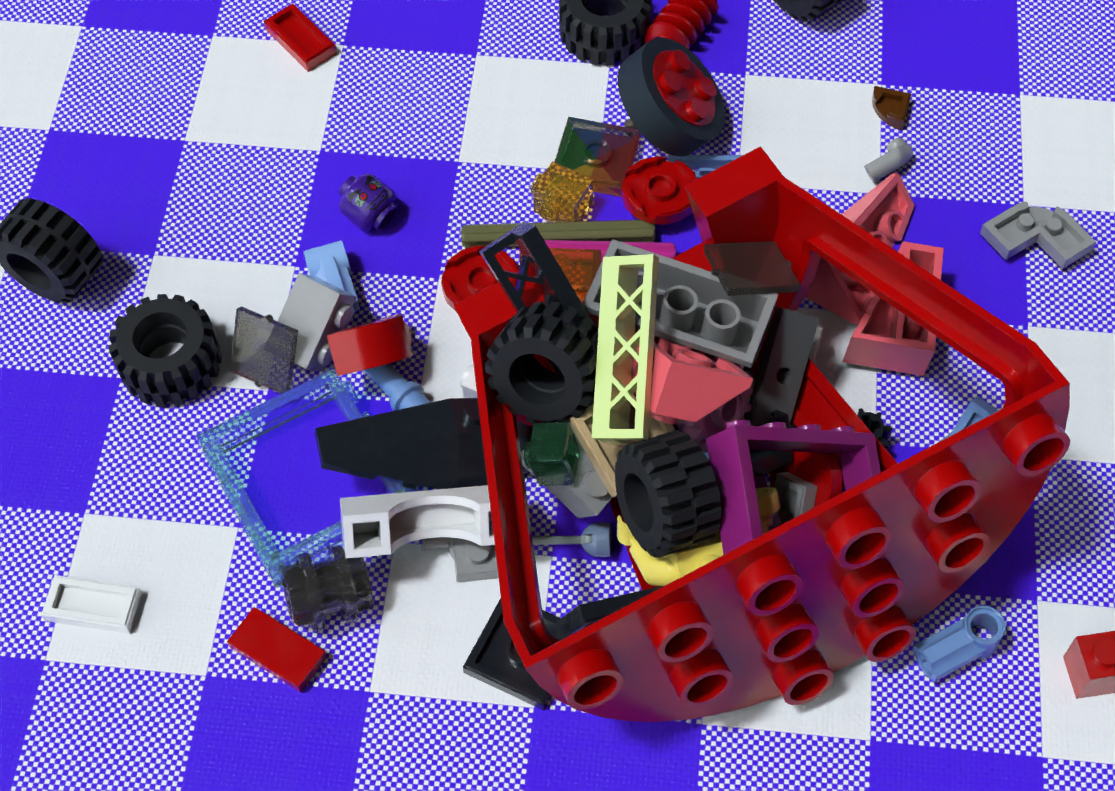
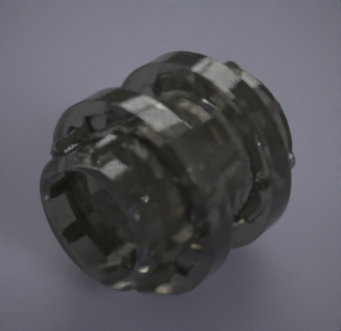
M341 545L328 548L327 561L313 564L309 553H302L296 555V564L285 566L281 571L284 596L292 623L298 626L310 624L312 631L325 629V616L341 612L345 623L358 621V612L370 609L373 602L370 579L364 558L346 559Z

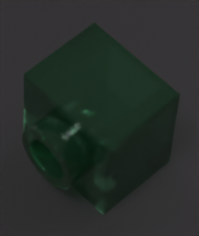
M569 422L534 423L531 442H526L524 447L526 467L532 470L539 486L574 485L579 445Z

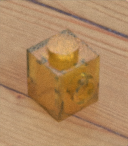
M552 161L544 174L539 173L532 183L531 194L533 195L534 212L549 222L581 221L593 204V179Z

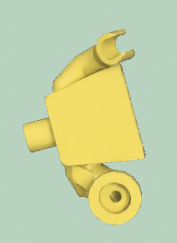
M771 487L755 488L763 534L769 531V526H772L773 516L780 509L777 489ZM621 516L617 517L618 541L621 544L631 546L629 551L644 580L652 586L664 587L724 555L719 529L716 537L711 541L660 558L659 556L653 557L648 551L645 552L641 548L627 524L622 521Z

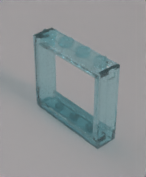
M334 369L196 435L211 470L275 589L345 553L341 521L278 552L225 453L332 400L336 402L346 421L370 416L367 411L360 414L355 406L358 398L352 385L348 380L341 382ZM379 476L389 494L414 492L411 488L402 487V481Z

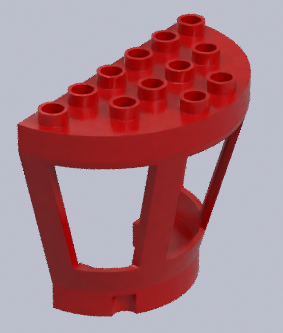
M761 146L684 186L702 243L671 259L776 293L778 298L775 307L778 306L797 311L809 290L822 257L1001 380L1005 386V403L1003 409L900 463L895 461L875 437L881 473L560 641L552 636L543 620L517 421L542 429L544 425L540 420H537L535 424L526 422L524 415L519 413L516 417L510 413L511 407L507 403L501 405L496 399L498 391L490 389L487 382L491 375L485 372V363L489 359L486 356L489 348L517 312L498 282L454 304L453 306L471 339L504 624L525 669L537 684L557 700L579 711L603 718L623 721L664 722L717 715L749 707L782 696L787 704L801 705L822 695L831 686L834 680L833 673L866 656L872 662H882L899 655L910 646L916 636L913 624L935 609L967 581L1009 536L1039 493L1051 468L1064 457L1070 446V438L1065 433L1070 408V383L1034 341L785 178ZM529 266L527 275L536 277ZM508 277L515 288L517 279ZM525 281L521 299L525 306L530 308L535 302H543L545 291L541 284ZM588 313L597 329H599V316ZM768 332L758 358L752 367L744 366L743 371H748L754 379L757 376ZM705 353V356L713 360L714 355ZM534 354L537 361L543 367L552 371L544 356ZM808 357L790 421L791 425L797 428L808 424H819L821 430L852 426L855 432L872 433ZM836 454L841 468L840 456ZM842 474V487L845 489L844 479H843V474ZM617 496L612 497L609 502L616 521L620 515L622 521L626 523ZM625 545L641 589L655 588L656 586H652L644 580L629 551L631 546Z

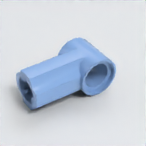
M342 240L303 251L309 275L316 276L356 296L352 307L354 308V313L360 310L359 300L350 278L351 269Z

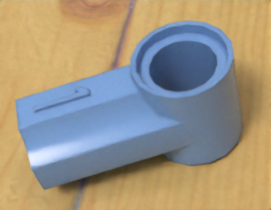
M982 605L974 607L967 613L965 618L914 645L913 652L917 659V664L926 677L936 682L976 659L990 657L996 651L1005 633L1006 623L1002 614L996 609ZM981 626L986 628L992 638L981 639L972 632L971 627Z

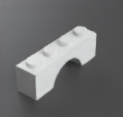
M488 485L340 498L342 539L346 559L391 555L398 547L406 543L436 537L465 539L480 546L495 545Z

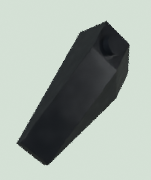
M478 398L445 399L318 427L314 432L320 464L323 469L371 480L377 476L400 480L402 481V487L416 489L417 485L435 489L488 485Z

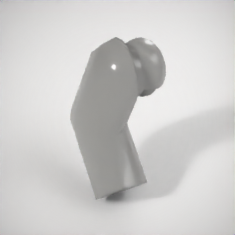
M895 138L887 145L888 152L864 166L873 183L896 171L911 160L913 150L904 139Z

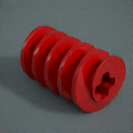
M668 0L667 5L661 9L660 14L655 17L653 23L646 29L644 34L645 44L655 38H668L690 49V46L696 42L697 37L703 33L705 26L718 13V1Z

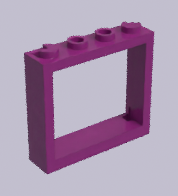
M736 420L726 423L727 429L706 438L709 462L717 480L721 499L720 535L724 555L763 535L749 449L839 454L845 491L881 473L874 433L855 432L852 426L821 430L819 424H808L794 429L787 428L784 422H773L759 427L751 426L749 420Z

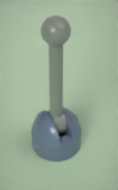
M611 522L592 523L584 529L580 536H532L533 545L581 544L584 551L591 556H612Z

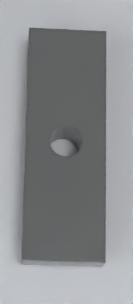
M778 306L775 307L755 379L753 393L749 404L752 405L751 410L746 412L745 420H749L751 426L760 427L768 424L769 418L772 417L771 412L774 410L787 413L790 425L819 317Z

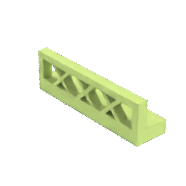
M654 254L603 257L592 438L611 445H627L628 440H648L659 264V257ZM644 267L643 284L637 289L638 268ZM637 312L641 316V327L639 331L635 334V318ZM634 357L638 362V375L632 380ZM630 403L636 409L635 429H629Z

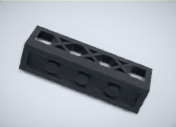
M522 222L479 251L516 312L525 306L521 299L525 281L539 283L545 291L543 303L546 307H548L551 301L559 302L562 309L567 310L572 306L579 310L577 313L579 317L584 319L588 316L591 319L536 226ZM514 242L523 254L519 273L503 270L495 257L497 253ZM529 266L536 277L527 275ZM508 277L517 279L515 288ZM593 324L592 329L594 331H598L595 324ZM544 357L553 372L562 374L554 362Z

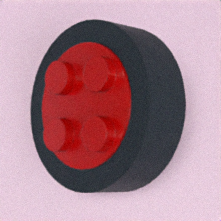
M655 38L634 52L621 64L618 72V89L624 108L630 117L624 123L629 133L634 134L639 130L656 148L677 157L692 154L721 133L725 121V111L719 89L707 68L685 46L668 38Z

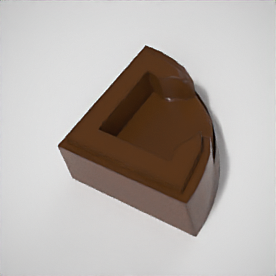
M874 86L872 95L874 111L884 123L902 130L911 94Z

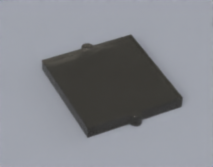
M775 241L705 244L704 253L712 266L711 274L718 277L727 296L799 292L801 285L791 270L792 263L784 258Z
M242 306L237 308L230 371L255 382L257 387L263 385L287 396L291 393L298 330L273 320L270 314L263 316Z

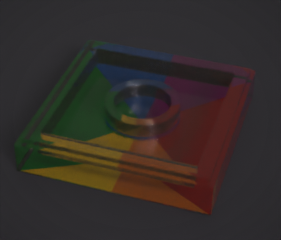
M568 116L550 174V184L621 197L622 182L629 167L635 164L642 134L638 129Z

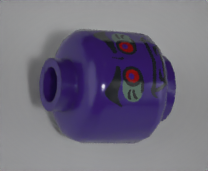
M371 173L363 174L358 178L351 176L339 189V194L342 196L339 204L340 212L362 231L382 230L397 212L395 192Z

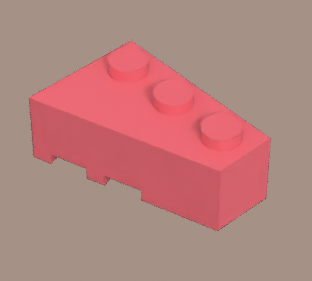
M903 241L898 252L941 280L944 248ZM875 294L858 327H856L851 336L842 362L924 376L935 352L936 336Z

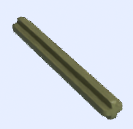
M642 220L529 223L537 227L544 240L612 241L614 239L620 242H653L656 235L655 224H649ZM521 223L463 225L461 229L462 246L465 248L488 246ZM514 242L508 247H515L517 244Z

